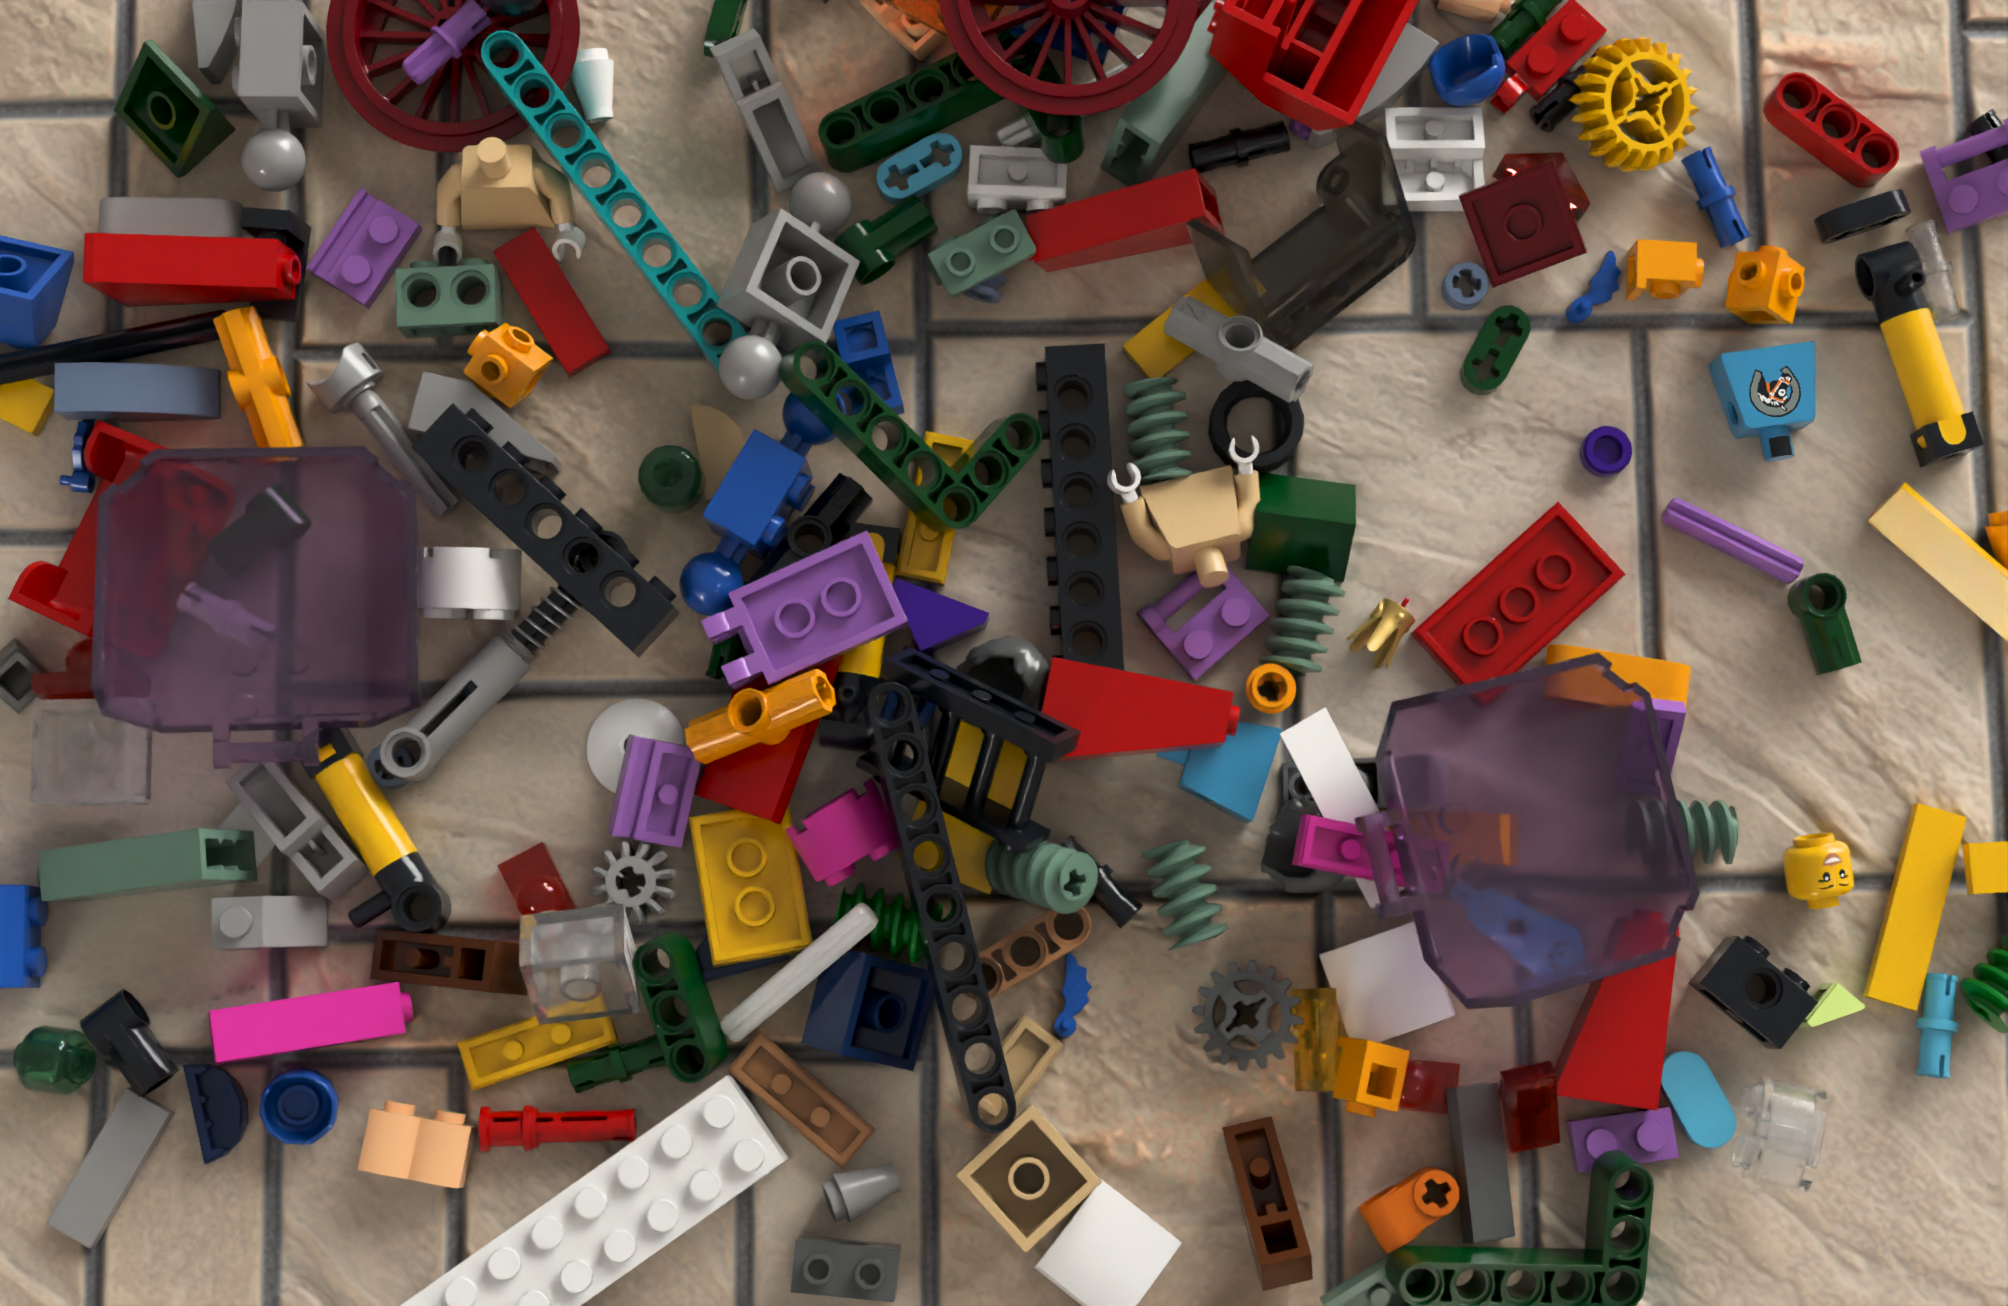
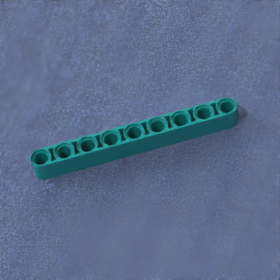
M507 30L496 31L490 34L484 40L481 48V58L490 78L720 376L719 359L723 350L734 339L748 335L735 317L716 306L720 298L523 40L515 33ZM502 49H512L519 54L517 62L509 68L495 66L493 64L494 56ZM533 88H541L546 90L550 96L544 106L530 108L523 103L525 94ZM564 127L574 128L580 133L578 142L570 148H562L553 143L556 132ZM597 166L606 168L611 176L604 186L593 188L583 182L584 175L590 168ZM623 206H633L640 211L641 217L636 225L624 228L614 222L615 212ZM653 245H662L667 247L672 255L666 265L652 267L644 261L645 251ZM692 284L698 287L702 293L699 302L691 307L679 305L673 297L679 286ZM714 323H722L728 326L732 332L730 341L723 346L715 347L710 345L703 336L708 326Z

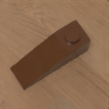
M376 929L370 979L525 996L528 993L519 966L520 943ZM528 944V945H529V948H530V951H531V954H532V953H533V945Z
M1272 1116L1223 1127L1225 1144L1262 1290L1266 1291L1312 1280V1255Z

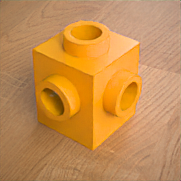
M1763 245L1758 247V251L1737 252L1733 270L1728 277V293L1724 308L1748 324H1793L1798 297L1804 289L1805 268L1791 259L1785 249L1776 246Z
M504 323L490 333L487 330H483L474 339L467 351L472 358L463 373L474 381L475 386L489 397L497 398L511 409L530 396L553 360V357L534 344V339L525 330Z

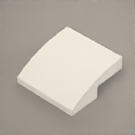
M1482 107L1384 108L1383 160L1386 211H1464L1459 195L1484 185L1482 158L1485 151Z
M1421 919L1319 954L1347 1035L1350 1038L1365 1039L1379 1043L1456 1015Z
M1101 1179L1102 1183L1085 1198L1034 1268L1082 1306H1136L1182 1242Z

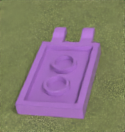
M867 530L729 592L728 594L734 607L701 620L709 640H712L714 645L731 638L737 633L742 640L748 655L721 666L728 684L734 690L755 681L763 674L768 685L773 687L910 625Z

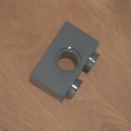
M799 1235L795 1242L790 1292L894 1302L897 1292L901 1244Z

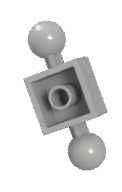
M242 0L241 17H236L234 22V39L236 46L240 48L239 65H234L232 69V87L234 94L238 95L248 111H251L260 122V131L250 136L244 144L241 153V164L245 175L255 186L265 191L280 192L293 187L303 176L306 167L305 151L299 140L290 133V128H322L325 33L302 0Z
M810 173L802 177L794 185L789 197L790 214L780 208L751 224L716 306L751 328L749 335L741 336L731 341L725 347L719 359V374L722 383L737 397L747 400L760 399L776 389L781 381L779 367L782 360L776 348L777 345L789 352L807 342L817 341L826 344L860 261L823 237V235L836 232L847 222L852 207L848 188L842 180L830 173Z

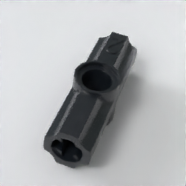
M839 473L808 511L791 523L786 537L745 585L839 543L849 531L850 522H856L872 504L873 498L851 477ZM810 534L818 537L823 545L817 551L804 552L797 547L796 541L801 536Z

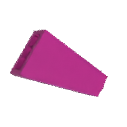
M399 982L210 1010L208 1019L214 1066L402 1035L406 1033L405 1023L413 1022L410 993H400Z

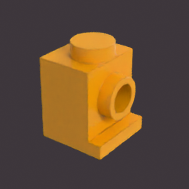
M1638 239L1627 252L1626 300H1636L1643 291L1650 292L1652 298L1674 299L1680 297V294L1685 293L1689 288H1700L1704 276L1703 259L1697 258V242Z
M1339 1036L1337 1046L1343 1047L1332 1098L1347 1101L1346 1112L1375 1118L1377 1108L1398 1112L1410 1051L1370 1040Z

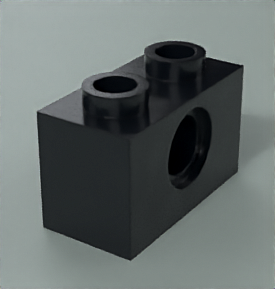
M1745 935L1743 939L1739 936L1725 937L1688 984L1767 1049H1781L1818 1001L1807 993L1810 985L1800 975L1788 968L1781 971L1768 961L1767 958L1770 952L1758 941L1748 935ZM1754 974L1764 981L1766 987L1764 997L1757 1003L1752 1001L1746 992L1747 981Z

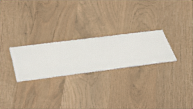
M1326 707L1280 733L1323 818L1390 831ZM1355 878L1371 909L1405 889L1404 887Z

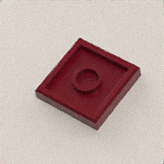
M1554 158L1459 195L1493 288L1587 253L1585 242Z

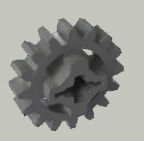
M1249 960L1246 971L1241 972L1237 963L1232 961L1228 964L1230 975L1224 977L1217 971L1210 973L1212 980L1216 984L1213 989L1199 987L1198 992L1206 998L1205 1005L1193 1006L1192 1012L1203 1015L1204 1023L1196 1026L1194 1031L1197 1034L1208 1033L1210 1039L1203 1047L1206 1052L1217 1048L1222 1050L1219 1059L1220 1064L1226 1065L1233 1057H1237L1239 1070L1247 1071L1250 1059H1255L1260 1069L1268 1068L1267 1055L1272 1053L1279 1060H1283L1286 1057L1281 1047L1284 1041L1297 1044L1299 1039L1290 1032L1291 1025L1304 1024V1018L1292 1015V1008L1301 1004L1302 999L1301 997L1287 996L1286 991L1293 984L1289 978L1279 983L1274 981L1277 972L1276 967L1270 965L1263 974L1258 973L1257 961ZM1242 981H1256L1267 987L1256 995L1244 994L1235 984ZM1221 997L1226 1004L1225 1021L1217 1028L1215 1008ZM1266 1000L1259 1007L1260 1010L1255 1015L1256 1020L1259 1022L1255 1028L1249 1024H1243L1240 1027L1236 1026L1230 1031L1237 1024V1020L1241 1016V1012L1238 1009L1241 1003L1252 1007ZM1280 1003L1282 1020L1277 1034H1275V1031L1270 1027L1271 1010ZM1240 1035L1252 1036L1261 1048L1242 1050L1229 1043Z

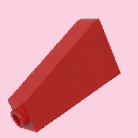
M1195 168L1025 215L1027 232L1036 246V254L1028 259L1030 261L1034 260L1046 272L1225 237L1216 191Z
M117 233L84 234L83 283L126 307L295 300V284H299L301 280V264L296 252L278 239Z
M1052 657L1042 712L1081 731L1076 750L1053 761L1064 762L1221 747L1225 742L1226 735L1235 737L1240 707L1232 705L1234 692Z
M1634 912V920L1628 919L1617 922L1548 1080L1546 1094L1658 1111L1680 927L1664 925V915Z

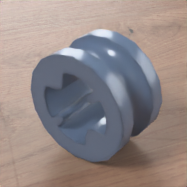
M1458 263L1449 270L1442 282V296L1446 303L1454 309L1462 311L1473 309L1479 305L1488 291V276L1483 268L1475 263ZM1461 275L1468 276L1469 284L1477 285V290L1473 289L1469 297H1462L1461 289L1453 288L1452 282L1456 284Z
M1000 273L962 294L981 302L997 304L1001 299L998 288L1005 286L1007 277Z
M381 744L374 748L368 756L367 768L376 783L389 789H398L407 785L408 781L402 780L395 775L394 779H386L388 773L380 772L379 770ZM401 746L397 758L400 761H404V768L412 767L416 764L414 756L408 749Z

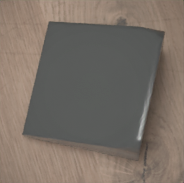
M14 638L0 651V699L19 714L55 677L23 644Z

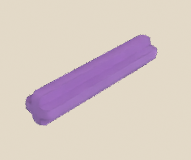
M1673 498L1663 512L1662 521L1664 524L1783 582L1792 583L1799 577L1803 569L1804 560L1801 557L1680 498Z

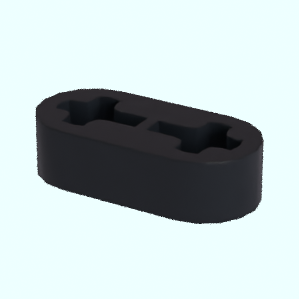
M1895 189L1833 209L1814 219V223L1822 244H1829L1894 223L1908 216L1911 210L1903 189Z

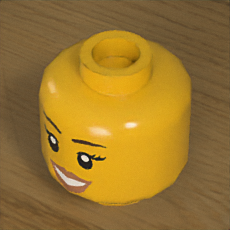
M1816 833L1793 838V846L1787 848L1783 853L1782 859L1788 894L1799 900H1807L1809 909L1838 906V896L1849 893L1854 887L1849 847L1844 842L1835 840L1833 833Z

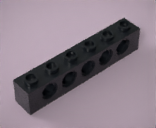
M452 403L411 448L639 658L680 614L675 606L671 604L677 595L655 575L647 582L634 570L640 561L621 543L617 542L610 548L597 535L603 530V527L585 510L580 508L576 514H573L561 503L567 494L548 476L544 474L537 481L524 468L530 463V460L512 443L507 441L500 447L488 436L494 427L475 409L471 407L464 414ZM477 449L488 451V460L481 469L476 471L466 470V458L472 451ZM515 482L524 484L525 492L519 502L512 505L502 503V492L507 485ZM548 516L560 517L562 525L557 535L548 539L538 536V526L544 518ZM586 549L596 550L599 559L595 568L584 573L575 571L574 561L576 556ZM621 583L633 584L636 589L633 601L622 607L612 605L611 593L613 589Z

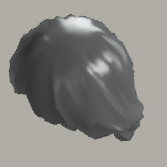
M1004 636L990 640L972 648L966 656L965 662L956 667L958 671L1039 711L1041 710L1050 669L1046 659L1029 641L1014 636Z
M1304 797L1300 800L1296 798L1292 800L1287 799L1285 806L1281 807L1280 812L1275 816L1276 822L1269 828L1271 833L1266 837L1267 845L1261 861L1262 873H1268L1272 879L1284 887L1285 891L1290 893H1316L1334 888L1343 880L1345 875L1292 865L1301 814L1323 816L1315 801H1308Z

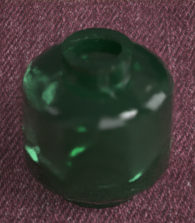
M664 445L655 448L644 457L639 467L638 483L642 494L654 508L664 513L678 514L690 510L700 501L705 491L706 478L700 462L691 451L681 446Z
M44 1025L32 1029L24 1037L23 1041L18 1044L14 1052L13 1063L18 1078L25 1088L35 1092L64 1096L75 1093L83 1084L90 1080L96 1066V1054L84 1033L75 1029Z

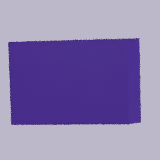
M895 578L892 587L910 624L908 625L919 651L926 655L985 630L988 625L989 613L898 578Z

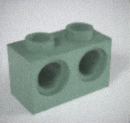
M466 258L459 261V266H440L438 262L422 260L411 262L410 268L395 269L397 328L407 339L479 335L483 330H487L490 333L504 324L503 276L495 264H489L488 260ZM475 286L486 288L485 296L479 303L474 305L464 304V296L470 288ZM422 290H436L435 300L429 306H415L416 296Z

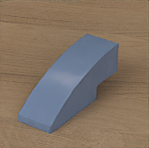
M55 363L54 412L66 420L118 419L123 423L221 419V371L211 368L162 364Z

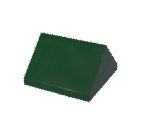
M152 39L144 41L114 111L177 178L188 174L236 129Z
M1258 473L1260 501L1256 504L1254 529L1248 541L1245 570L1291 576L1287 572L1288 566H1299L1322 573L1333 579L1334 582L1343 583L1356 527V485Z

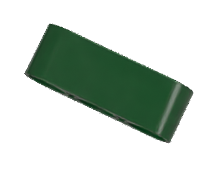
M674 931L665 932L638 947L632 961L633 969L668 1069L677 1080L687 1084L696 1083L723 1065L728 1054L727 1042L720 1028V1022L692 944L681 933ZM658 949L663 950L669 957V969L661 965L658 960ZM675 997L684 1002L687 1008L686 1017L682 1016L675 1008ZM691 1045L696 1046L702 1052L704 1065L698 1063L692 1056Z

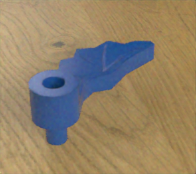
M1613 251L1606 253L1598 272L1588 282L1589 292L1574 300L1566 308V317L1570 322L1575 324L1583 322L1592 313V306H1598L1610 301L1612 293L1619 290L1617 279L1621 271L1616 266V256Z
M95 419L78 421L77 432L74 435V446L72 448L74 471L72 476H60V484L71 486L73 492L92 493L94 491L95 474L87 471L84 462V449L94 428Z
M1071 953L1065 955V979L1061 990V995L1065 1000L1064 1008L1052 1025L1053 1033L1061 1039L1068 1038L1075 1032L1077 1025L1072 1016L1080 1012L1089 1002L1087 993L1092 988L1086 980L1087 969L1079 966L1076 958Z

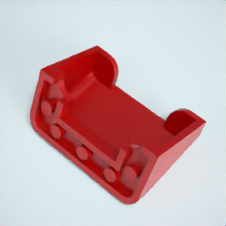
M97 420L86 442L84 462L86 467L92 473L101 477L102 480L59 566L45 561L31 563L20 574L8 599L138 659L146 660L161 652L167 643L181 614V611L177 608L178 600L181 594L187 597L190 596V593L186 592L185 588L190 583L197 582L210 556L205 543L222 531L235 503V489L228 479L188 457Z

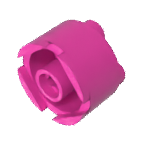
M872 778L863 782L866 792L858 795L853 787L806 815V819L802 821L806 827L803 830L799 831L795 823L785 829L816 882L824 879L830 888L854 874L856 869L854 862L867 854L870 855L873 861H876L897 848L886 801Z

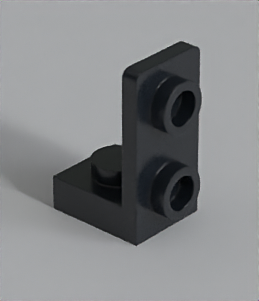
M242 207L241 228L255 238L280 240L296 252L301 264V280L299 284H295V300L250 302V306H254L257 309L261 320L296 322L300 315L311 227L290 210Z

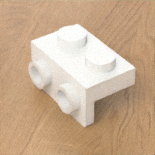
M970 145L967 190L968 208H977V212L985 215L1005 214L1006 209L1015 208L1026 210V214L1029 215L1066 204L1067 164H1057L1050 161L1044 155L1041 148Z

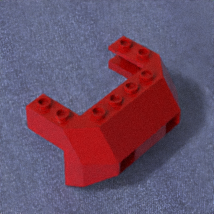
M1216 0L1213 7L1215 13L1207 28L1208 32L1214 34L1209 54L1262 104L1316 131L1352 126L1419 0Z

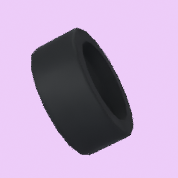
M1249 380L1242 382L1234 381L1220 393L1210 414L1208 435L1213 450L1226 465H1231L1232 468L1238 471L1237 463L1231 459L1228 452L1229 444L1232 441L1227 430L1228 415L1232 408L1241 400L1250 397L1265 398L1273 402L1282 412L1285 421V431L1280 443L1272 450L1258 454L1252 461L1253 470L1258 471V473L1276 470L1292 457L1303 436L1304 414L1299 399L1296 402L1291 401L1289 403ZM1235 445V452L1239 457L1247 458L1252 455V453H1248Z

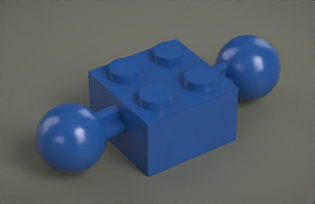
M792 392L789 393L783 405L782 417L787 431L780 443L754 429L702 514L711 531L722 539L714 552L701 553L689 560L684 566L679 579L680 593L684 602L699 614L712 616L734 607L728 593L744 586L743 575L739 566L747 553L764 561L769 551L773 552L786 537L789 528L785 524L793 511L796 509L802 512L814 493L815 486L810 484L813 480V475L805 457L812 446L826 444L835 439L836 436ZM837 393V407L846 415L844 401L840 394Z

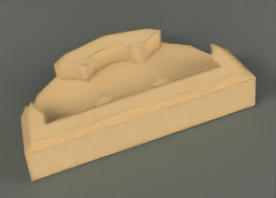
M690 405L707 504H709L746 441L740 427L727 413L711 406Z

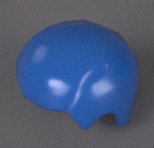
M1474 33L1458 37L1443 45L1428 62L1432 83L1437 95L1444 103H1449L1451 106H1470L1482 103L1497 92L1505 75V64L1498 45L1492 36Z
M299 1067L283 1071L265 1086L260 1097L259 1115L267 1132L284 1144L310 1145L326 1135L333 1128L337 1119L339 1097L332 1081L318 1070Z

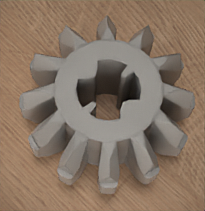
M624 840L620 842L622 858L619 859L615 853L608 849L602 852L604 860L611 866L608 870L595 866L592 868L591 874L599 878H605V884L592 887L590 892L592 896L609 895L599 907V911L602 914L612 912L619 905L616 914L617 923L624 925L625 908L628 920L633 909L637 924L645 925L648 919L645 907L648 906L657 916H662L665 913V909L656 900L658 896L661 895L668 899L675 898L676 892L670 888L662 887V881L672 880L677 877V874L673 869L657 870L668 858L665 852L660 851L648 860L651 844L641 841L634 856L631 843ZM631 870L635 874L645 877V886H638L641 893L634 896L632 891L622 888L623 878L629 880L626 874Z

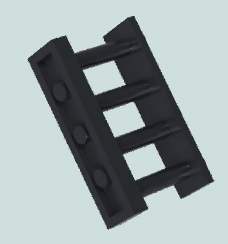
M908 648L885 658L880 673L881 678L906 687L914 699L916 709L919 699L922 698L938 706L939 711L942 713L929 758L941 810L997 839L999 845L1011 851L1025 853L1049 839L1051 830L1031 820L1032 811L1047 762L1051 763L1076 750L1081 731L913 648ZM899 698L893 719L899 715L901 710ZM961 719L980 727L981 732L984 734L969 788L946 776ZM1004 740L1024 749V753L1027 755L1012 810L988 798ZM902 741L893 743L888 751L890 765L899 771L907 769L913 761L912 758L904 755L907 743ZM873 750L859 756L856 767L872 774L873 779L881 783ZM911 791L908 793L926 802L919 792Z

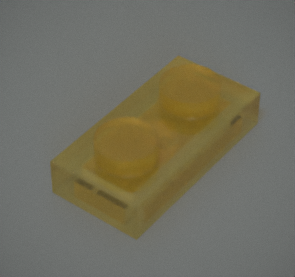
M1336 988L1291 989L1292 997H1301L1302 999L1301 1004L1292 1008V1015L1304 1018V1024L1293 1025V1034L1299 1039L1297 1044H1294L1295 1091H1334L1341 1058L1338 1046L1340 1009L1337 1003Z

